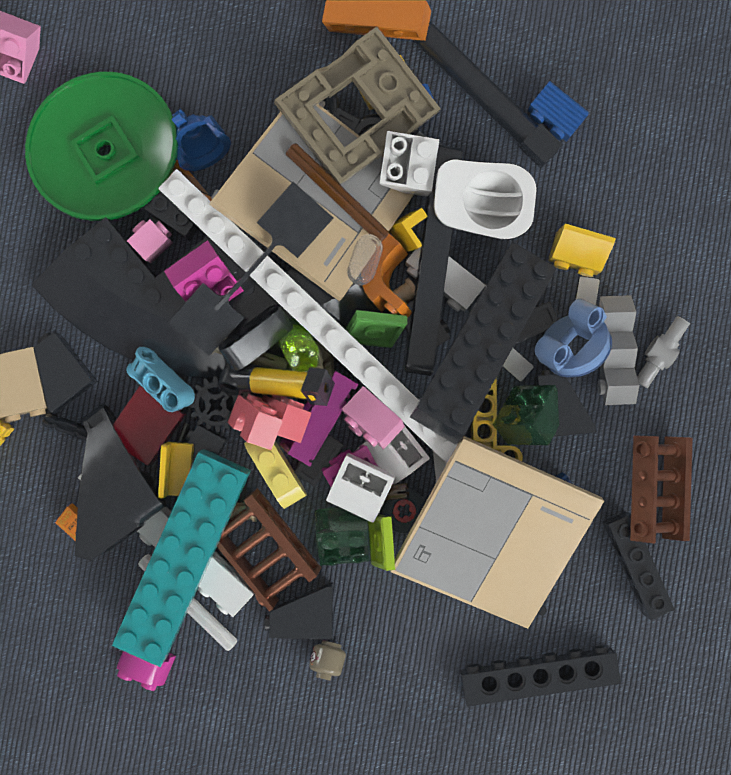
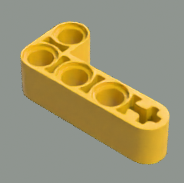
M495 379L489 390L490 395L487 394L485 397L490 403V409L486 413H481L479 410L471 423V439L503 454L507 450H512L515 453V459L522 462V453L517 447L497 445V379ZM481 424H486L490 428L489 436L484 439L480 438L477 434V429Z

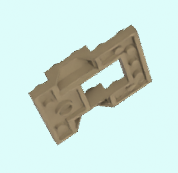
M375 27L357 40L341 57L327 67L315 70L274 101V104L323 167L340 185L375 159H379L384 155L387 131L411 135L441 109L378 27ZM353 82L382 120L344 147L314 109V106L328 96L331 98Z

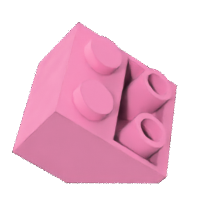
M0 11V75L24 84L39 51L41 26Z

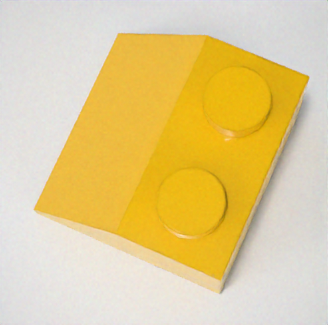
M564 224L556 232L548 261L554 263L553 266L558 269L568 270L573 268L578 270V274L582 276L593 277V275H598L602 272L616 238Z

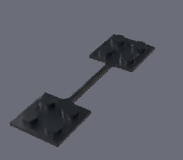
M292 182L257 221V224L271 235L272 243L228 293L218 295L202 283L168 323L210 356L244 318L242 314L229 304V298L275 246H284L298 258L334 217L296 183Z

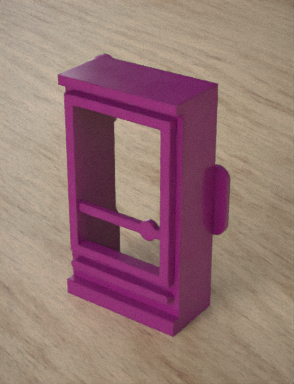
M337 371L331 377L335 385L327 406L313 405L308 400L306 401L303 410L311 412V416L301 443L281 437L278 443L287 454L308 466H311L312 463L309 460H314L341 414L342 408L346 405L347 402L344 400L351 397L349 395L351 388L355 390L358 386L357 383Z

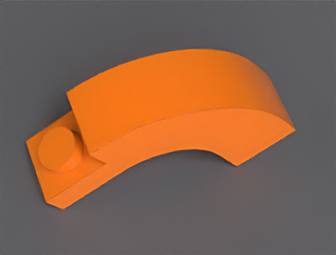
M389 234L379 244L360 272L361 283L368 298L381 312L387 309L391 314L404 315L408 318L412 311L390 289L392 272L408 253L400 242Z

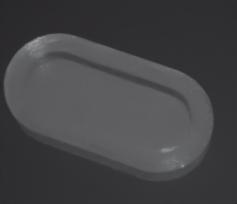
M363 235L355 244L347 274L349 279L356 285H366L375 276L383 250L381 241L375 235Z

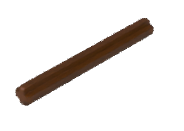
M297 143L288 148L286 155L378 243H381L389 235V231Z

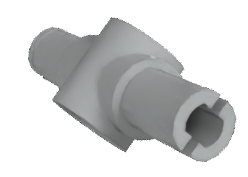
M676 316L665 335L662 334L660 337H655L645 352L647 356L645 359L646 364L637 376L641 386L648 389L659 370L668 369L676 360L680 352L678 341L690 325L688 321Z

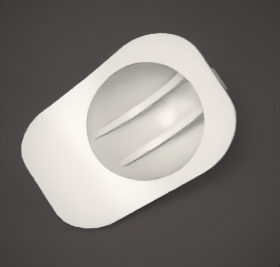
M450 160L442 164L438 169L434 210L438 219L446 226L500 239L515 238L525 233L533 222L536 184L528 171L514 164Z

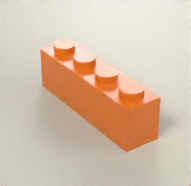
M326 0L322 22L329 32L366 35L375 27H378L385 37L426 41L431 9L426 0Z

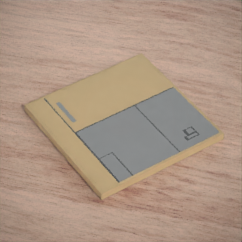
M319 104L314 106V109L344 147L360 137ZM280 111L209 205L268 248L272 243V237L257 224V221L292 182L296 183L334 219L298 258L281 245L275 246L272 252L340 301L380 243L366 232L286 155L288 148L297 143L327 172ZM382 156L364 167L341 186L389 231L414 194L402 193L379 184L383 162Z
M464 436L458 442L395 558V570H391V572L528 629L604 503V500L596 494Z

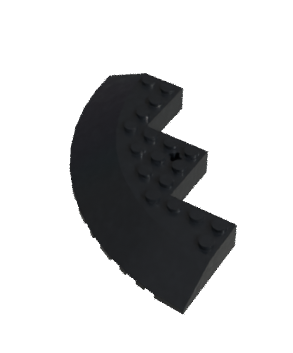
M106 217L65 249L32 284L51 307L79 331L118 354L134 360L137 348L147 347L154 351L176 374L205 379H213L214 376L220 378L226 364L223 355L214 352L208 356L168 323L184 305L185 301L175 290L166 273L163 271L156 277L114 223ZM209 236L180 258L182 259L208 240L237 281L245 274V271ZM294 267L286 273L345 330L356 310L381 313L368 298L356 279L344 297L338 301ZM251 276L241 285L244 291L229 301V304L242 314L244 318L227 337L231 336L266 308L279 304ZM282 307L292 323L293 329L265 352L287 358L289 362L316 342L317 339Z

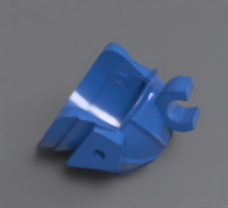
M181 108L172 114L173 118L171 120L177 126V160L182 169L187 171L202 170L217 163L227 154L231 146V140L224 134V130L212 115L205 117L192 114L187 117Z

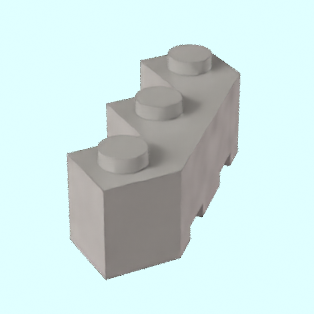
M631 295L600 297L599 307L604 310L607 316L604 322L612 337V348L609 356L600 366L598 393L603 395L605 405L636 404L640 385L634 368L638 347L633 334L636 317L633 299Z

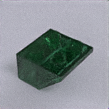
M521 385L512 388L493 423V426L507 444L549 446L559 427L558 389L555 385Z
M341 507L315 509L316 539L320 566L371 561L368 520Z

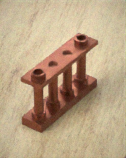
M633 436L630 541L656 543V533H662V539L690 541L693 438L665 437V444H658L659 437ZM658 455H664V470H658ZM657 481H663V496H657ZM657 507H663L662 522L656 523Z
M257 488L244 499L246 508L228 521L217 547L255 593L259 604L265 606L270 612L279 600L276 594L299 577H305L308 582L312 581L318 576L321 566ZM251 516L257 517L262 523V528L236 547L227 535ZM268 536L273 537L278 543V549L252 567L244 557V554ZM284 556L289 557L295 564V568L269 587L260 577V574Z

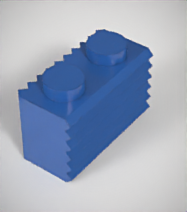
M550 81L528 108V112L531 113L530 117L536 123H544L556 139H563L566 142L589 114L587 110Z

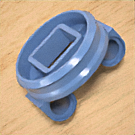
M581 298L575 300L570 306L569 315L552 324L537 342L535 354L539 362L545 364L553 373L562 377H580L599 368L609 356L612 348V337L604 322L607 318L604 310ZM576 335L589 340L574 356L568 344Z

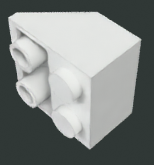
M387 131L379 184L402 193L428 196L432 192L439 139Z
M406 427L399 432L384 450L378 444L375 447L367 441L362 444L367 445L378 467L396 475L393 484L410 475L430 459Z
M348 453L326 501L374 523L396 475Z

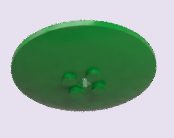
M95 72L71 79L55 89L41 103L31 120L25 143V158L30 177L37 190L50 204L72 217L90 221H102L105 217L108 220H113L132 214L157 196L160 192L158 188L170 177L178 153V142L176 140V125L171 120L173 118L172 113L162 97L152 87L130 75L117 72ZM110 145L111 151L105 156L99 154L102 146Z

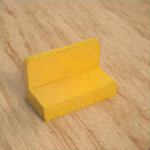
M423 208L406 214L397 220L389 230L406 252L416 250L422 246L411 228L428 217Z
M167 442L161 445L158 498H165L168 495L179 496L193 465L194 444Z

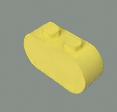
M276 441L271 450L248 442L244 443L250 457L273 495L284 509L307 496L302 483L294 473Z

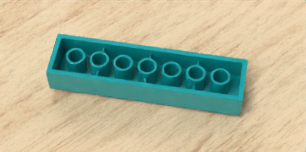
M205 449L198 452L112 646L158 667L162 666L251 470Z

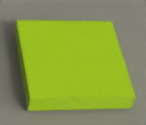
M378 514L374 523L368 521L371 564L386 571L395 570L392 519L390 516Z

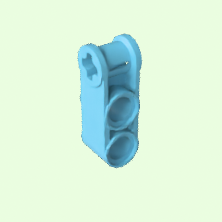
M147 347L137 348L133 363L128 364L126 368L128 375L135 379L168 412H174L191 405L195 399L191 386L186 384L173 369L168 367L154 351Z

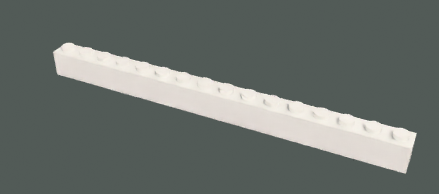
M177 169L158 188L245 272L263 253L231 220L209 205L211 201ZM267 256L250 276L447 463L457 444H453L410 418L419 400Z

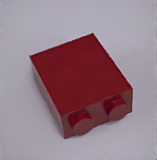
M140 385L115 421L114 427L127 451L149 466L154 464L161 453V445L170 440L187 414L181 411L182 409L174 412L166 411Z

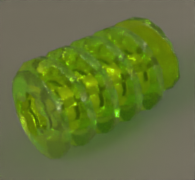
M293 325L291 332L279 340V345L293 370L308 372L309 367L315 368L318 365L319 349L311 334L303 326Z

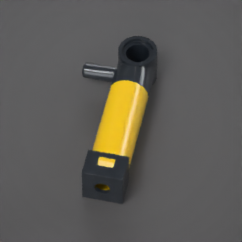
M227 361L217 383L220 390L230 395H241L242 392H249L259 397H262V394L302 398L307 399L310 404L321 406L328 405L335 385L326 369L309 367L308 372L245 366L240 370L233 371Z

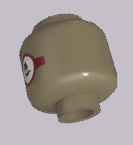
M322 640L321 644L314 646L309 667L317 672V678L331 681L332 676L341 675L346 658L345 651L341 649L342 645Z

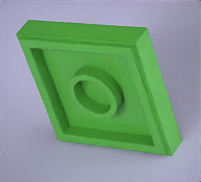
M356 310L346 331L361 345L391 348L406 327L407 316Z

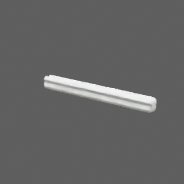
M149 554L145 555L138 563L144 571L148 566L151 556ZM193 598L187 613L225 650H231L237 643V639Z

